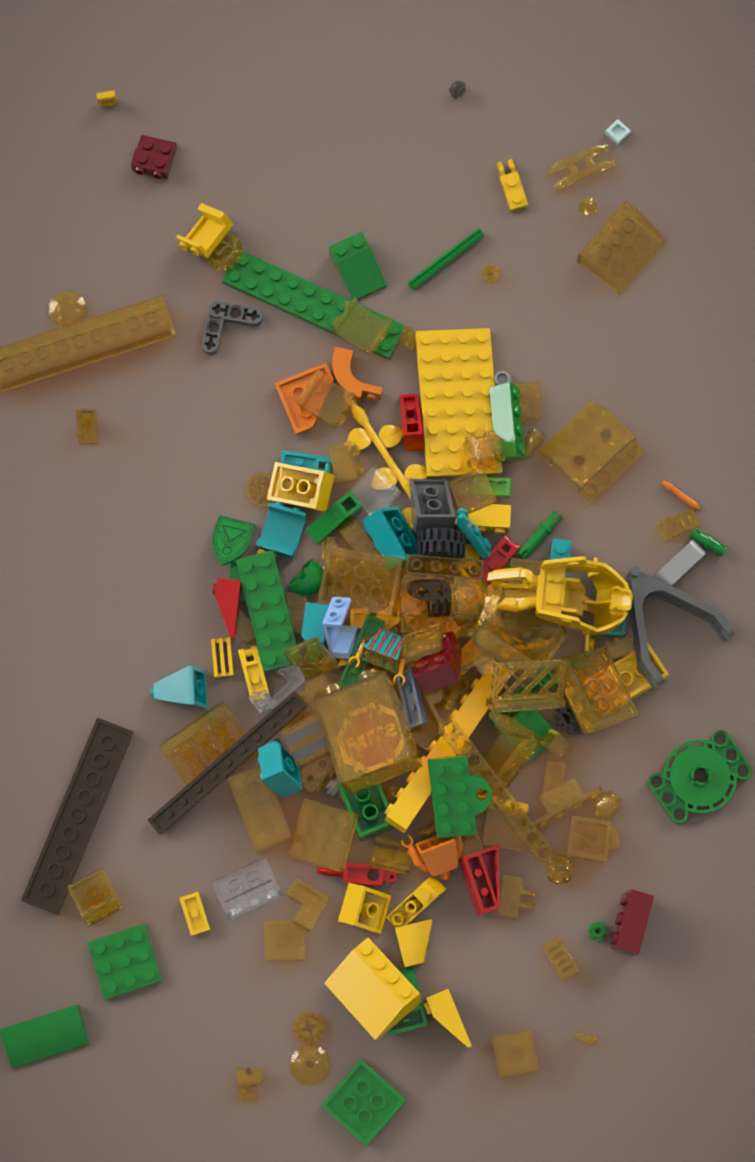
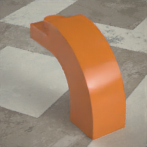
M335 347L332 357L333 376L339 389L360 403L363 396L372 401H376V399L381 400L383 387L362 383L352 375L353 351Z

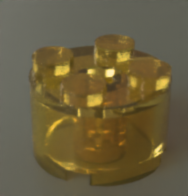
M487 431L484 435L478 437L476 435L465 437L463 447L468 468H473L472 465H477V468H486L499 464V459H502V462L505 460L501 437L496 435L495 431Z

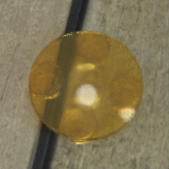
M63 291L56 294L50 301L49 314L56 324L63 328H68L78 324L86 315V304L78 293Z

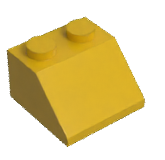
M349 883L338 922L381 934L392 896L365 886Z

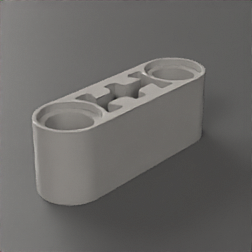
M692 540L659 570L654 578L673 586L707 553Z

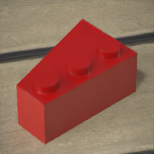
M499 845L460 858L458 862L476 915L480 916L499 909Z

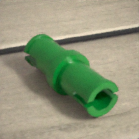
M695 527L688 536V538L703 545L702 548H708L721 557L728 547L714 539L711 534L707 535Z

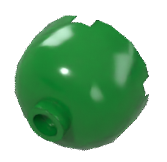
M311 558L301 567L302 570L296 573L288 584L290 590L304 597L310 596L313 593L318 594L324 588L322 583L325 579V572L322 566Z

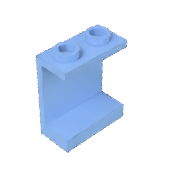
M332 597L322 625L331 658L349 659L359 633L358 626L343 625L352 601L351 598Z

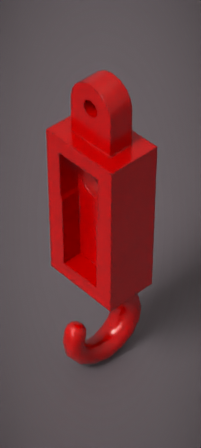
M345 862L344 868L318 867L316 870L320 875L343 877V883L382 886L383 882L394 883L398 878L395 871L384 870V866ZM370 870H376L379 873L376 881L368 879L367 874Z

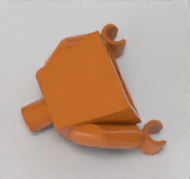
M409 836L411 843L408 845L404 844L401 839L402 845L408 848V854L414 865L424 872H430L433 877L439 875L441 880H448L451 877L450 871L458 867V860L461 858L464 849L461 836L444 838L434 836L416 843V847L412 845L413 839L411 836Z

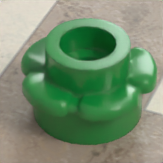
M599 921L590 924L588 927V935L592 940L602 941L608 933L607 928Z

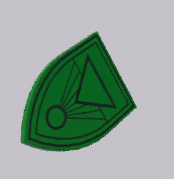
M219 515L212 535V549L222 566L237 560L245 553L251 542L256 524Z

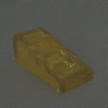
M693 508L660 519L656 523L663 541L701 525ZM685 516H688V518H689V520H690V522H691L690 525H689V523H688V521H687V519H686Z
M559 936L542 945L561 981L580 971ZM559 944V948L552 952L549 951V948ZM563 951V955L556 959L553 958V955ZM567 958V962L558 966L557 962ZM571 965L572 968L564 973L561 971L563 968Z

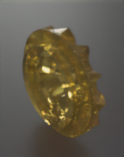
M311 1011L303 1012L295 1019L293 1032L302 1043L313 1044L318 1042L324 1035L325 1023L319 1014ZM306 1019H308L311 1025H318L312 1029L311 1037L308 1031L300 1030L306 1026Z

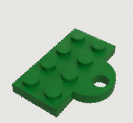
M468 755L428 759L437 838L477 834L475 815L484 812L491 803L492 789L485 778L476 774H470ZM485 789L488 793L487 797L479 798L476 794L477 790Z

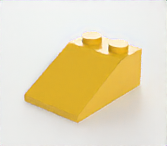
M275 462L267 499L325 512L328 507L335 475L324 471Z
M449 989L425 998L426 1003L423 1005L427 1015L432 1014V1017L467 1048L471 1047L472 1045Z

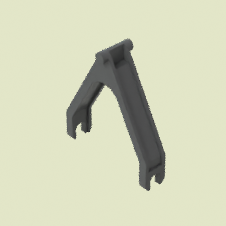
M632 567L624 578L633 594L632 607L629 612L637 667L652 688L656 689L659 687L664 679L649 659L642 607L645 599L659 597L708 621L723 641L729 640L735 634L732 626L718 609L640 571L638 567Z

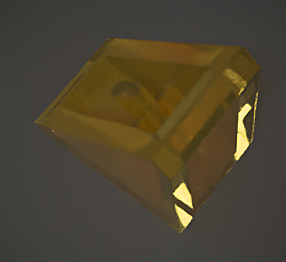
M76 409L79 444H98L99 416L96 410Z

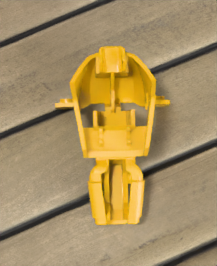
M585 556L544 560L540 567V575L537 576L529 569H524L523 567L498 569L488 573L487 580L492 582V585H490L489 597L485 596L486 607L511 612H519L531 608L536 609L535 616L582 631V635L586 636L585 653L587 655H590L591 650H594L595 639L592 638V635L609 633L617 628L628 615L626 611L632 607L633 594L629 589L628 583L606 563L600 562L598 558H594V561L587 560ZM566 572H588V578L593 581L597 590L596 601L585 596L586 590L580 579L565 577ZM527 579V580L523 581L522 584H518V583H504V582H501V581H511V580ZM585 610L590 614H594L593 626L581 622L579 618L569 615L583 616Z

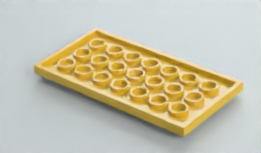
M490 328L416 331L415 340L426 477L501 475L503 473L502 462L496 460L489 389V387L495 386Z

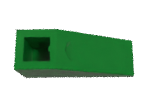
M350 491L327 509L306 531L318 545L363 511L362 504Z

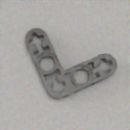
M220 301L213 302L209 307L203 334V351L208 355H214L218 352L224 322L256 327L263 321L262 312L254 307ZM217 307H220L221 311L224 312H219L218 314H215L214 310H216ZM226 308H229L228 311H227L228 316L226 317V315H225ZM233 310H239L241 312V316L239 318H233L231 316V312ZM244 311L247 312L246 320H243L245 317ZM257 314L258 318H256L255 321H252L251 317H248ZM212 324L219 326V330L215 333L209 331V326ZM210 337H213V345L215 347H211V350H209L206 345L210 344Z

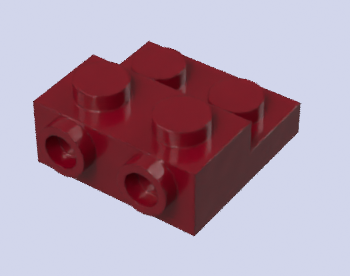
M141 135L138 148L135 149L132 159V171L139 175H152L156 179H168L177 143Z

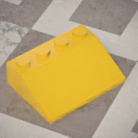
M369 938L354 948L324 983L375 1041L422 1003L420 993Z

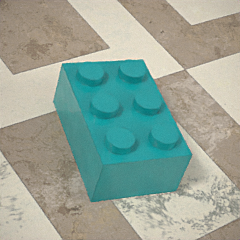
M398 506L377 509L362 520L366 532L370 534L375 548L382 555L384 564L389 570L408 567L420 559L417 557V538Z

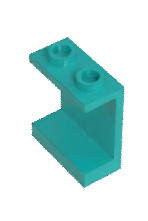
M270 502L269 512L261 537L257 540L256 548L265 551L273 550L274 554L293 560L307 515L301 508L293 507L291 509L285 507L286 505L281 502Z

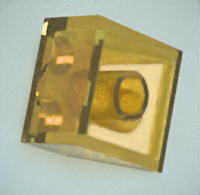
M103 868L67 886L88 927L124 909Z

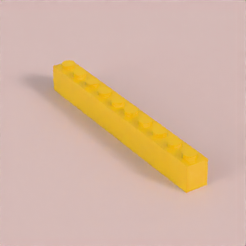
M494 659L491 664L486 663L481 671L483 675L480 680L476 678L470 688L473 690L469 695H464L460 701V704H462L460 709L453 711L449 717L452 720L448 726L444 724L439 732V735H441L439 740H433L428 748L430 751L428 756H422L417 764L419 766L417 772H411L406 780L408 782L406 788H400L395 796L398 798L395 804L390 803L384 813L387 814L385 821L401 832H406L432 794L427 760L457 756L510 679L513 672Z

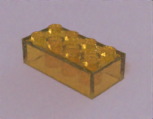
M260 765L227 778L256 853L293 839L276 793L266 783L264 784L260 778Z

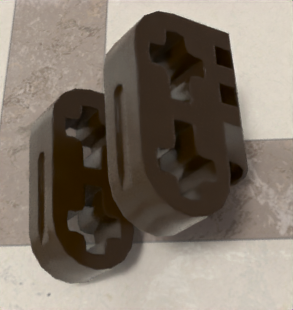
M439 579L412 580L408 583L407 593L418 600H425L429 618L447 617L450 615L452 600L451 588L448 583Z

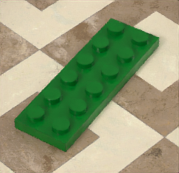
M271 550L237 559L236 563L263 671L267 672L301 663L274 551Z

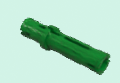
M554 510L544 523L541 522L539 524L540 527L516 552L517 555L520 556L526 551L521 557L523 560H526L541 541L553 532L552 529L563 517L559 515L554 520V517L558 514Z

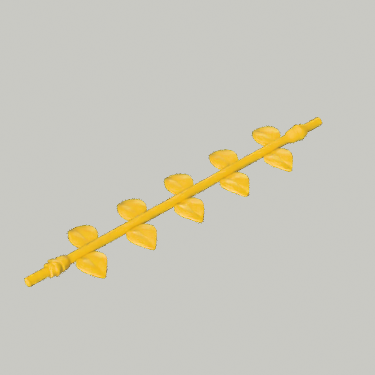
M345 393L343 397L352 409L353 418L364 428H356L349 433L346 448L351 451L364 450L371 444L372 440L390 469L380 468L375 472L372 488L375 490H388L394 487L398 480L411 499L409 481L410 479H427L426 467L418 464L410 465L403 475L386 449L392 448L400 442L403 430L397 426L385 425L377 436L369 423L365 410L357 405L353 397ZM408 507L402 511V514L411 530H413L411 507ZM466 544L465 559L452 562L468 588H458L453 593L451 609L456 611L468 610L474 606L477 600L486 614L490 628H493L495 632L497 631L505 645L509 646L513 642L503 628V620L490 607L485 606V596L489 597L490 585L486 587L482 596L464 568L475 565L480 558V554L473 545ZM424 562V568L427 570H440L448 565V563Z

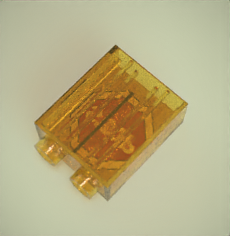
M370 669L362 672L358 676L359 681L344 686L342 683L331 684L322 690V696L313 699L338 782L350 795L423 767L396 685H394V681L386 671L380 672L379 669Z

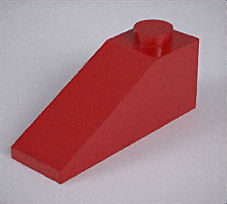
M418 394L399 395L405 451L424 450Z
M217 578V584H213L212 594L215 595L231 640L235 641L242 583L241 580Z

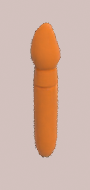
M662 481V485L666 490L676 495V497L691 508L700 510V506L696 501L676 488L672 483Z

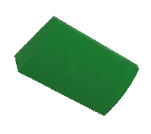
M79 1005L0 1029L2 1042L12 1069L89 1044Z

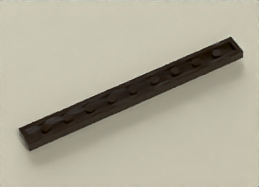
M296 691L292 692L148 819L149 823L159 835H162L256 753L258 748L264 746L305 710L308 705Z

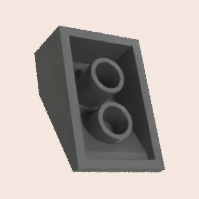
M410 479L412 522L415 534L428 528L454 529L456 516L448 480Z

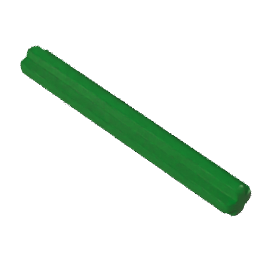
M477 228L408 281L410 288L415 290L481 240L484 237L483 232Z

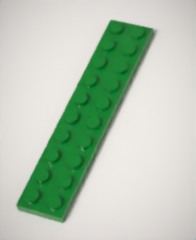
M238 249L222 280L223 284L388 360L391 359L406 329L405 325L240 249Z

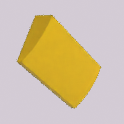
M647 643L649 659L662 675L664 681L667 680L669 673L649 643ZM635 651L582 682L602 717L607 716L652 689L637 667Z

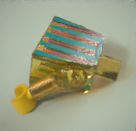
M392 627L390 631L379 629L376 633L363 637L355 651L356 655L349 659V665L352 666L354 661H358L355 669L358 670L361 668V660L393 673L398 671V674L393 678L394 685L397 678H402L401 686H404V672H407L410 656L408 647L404 645L405 639L400 636L401 630L397 627Z

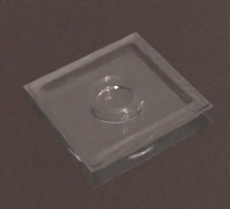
M373 466L350 490L369 515L377 509L388 507L401 494L398 488L377 466Z

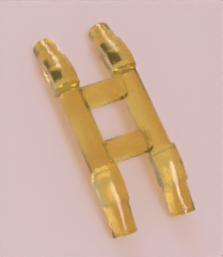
M602 144L589 147V149L565 159L563 158L546 168L551 175L568 165L572 173L554 184L557 191L598 171L615 167L616 161L614 159L601 161L595 165L592 158L595 154L607 151L608 145ZM585 159L589 168L578 171L575 162Z

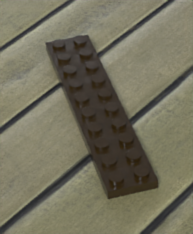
M100 718L96 719L21 901L59 915L129 746L133 731Z

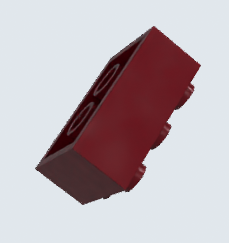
M453 631L443 632L417 643L414 678L423 694L460 682L462 648Z
M633 889L622 894L620 905L623 907L622 911L617 913L615 925L618 926L617 930L612 932L610 944H613L611 949L633 956L639 955L654 900L653 895Z

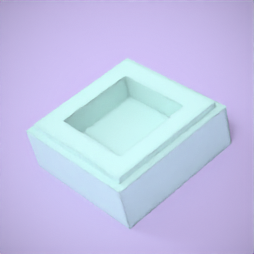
M618 119L605 131V135L617 145L631 133V130Z

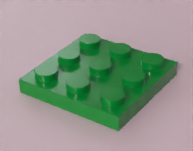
M145 923L87 942L105 1000L162 981Z
M360 1059L321 1106L367 1146L406 1099Z

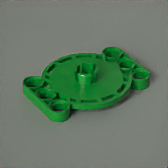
M717 730L712 734L711 741L696 739L676 747L665 761L663 775L660 773L652 774L647 780V785L669 818L674 823L681 824L687 820L688 812L705 814L723 807L734 794L737 779L740 781L748 779L752 774V768L728 733L723 730ZM722 734L725 737V743L717 744L715 742V735ZM703 743V746L691 747V744ZM686 746V750L682 751L679 755L675 753L680 748ZM728 750L736 752L737 757L735 760L727 759L726 752ZM673 756L674 761L672 762L671 767L667 768L668 763L671 757ZM738 767H746L748 770L747 776L741 777L737 772ZM695 770L705 772V783L693 780ZM653 777L661 779L662 784L660 787L652 786L651 779ZM729 785H733L731 792L727 797L725 793L727 792ZM670 793L673 797L672 803H664L662 800L663 794ZM720 799L724 800L719 806L713 807V804ZM707 806L709 808L708 810H697V807ZM676 809L684 812L682 820L674 818V811Z

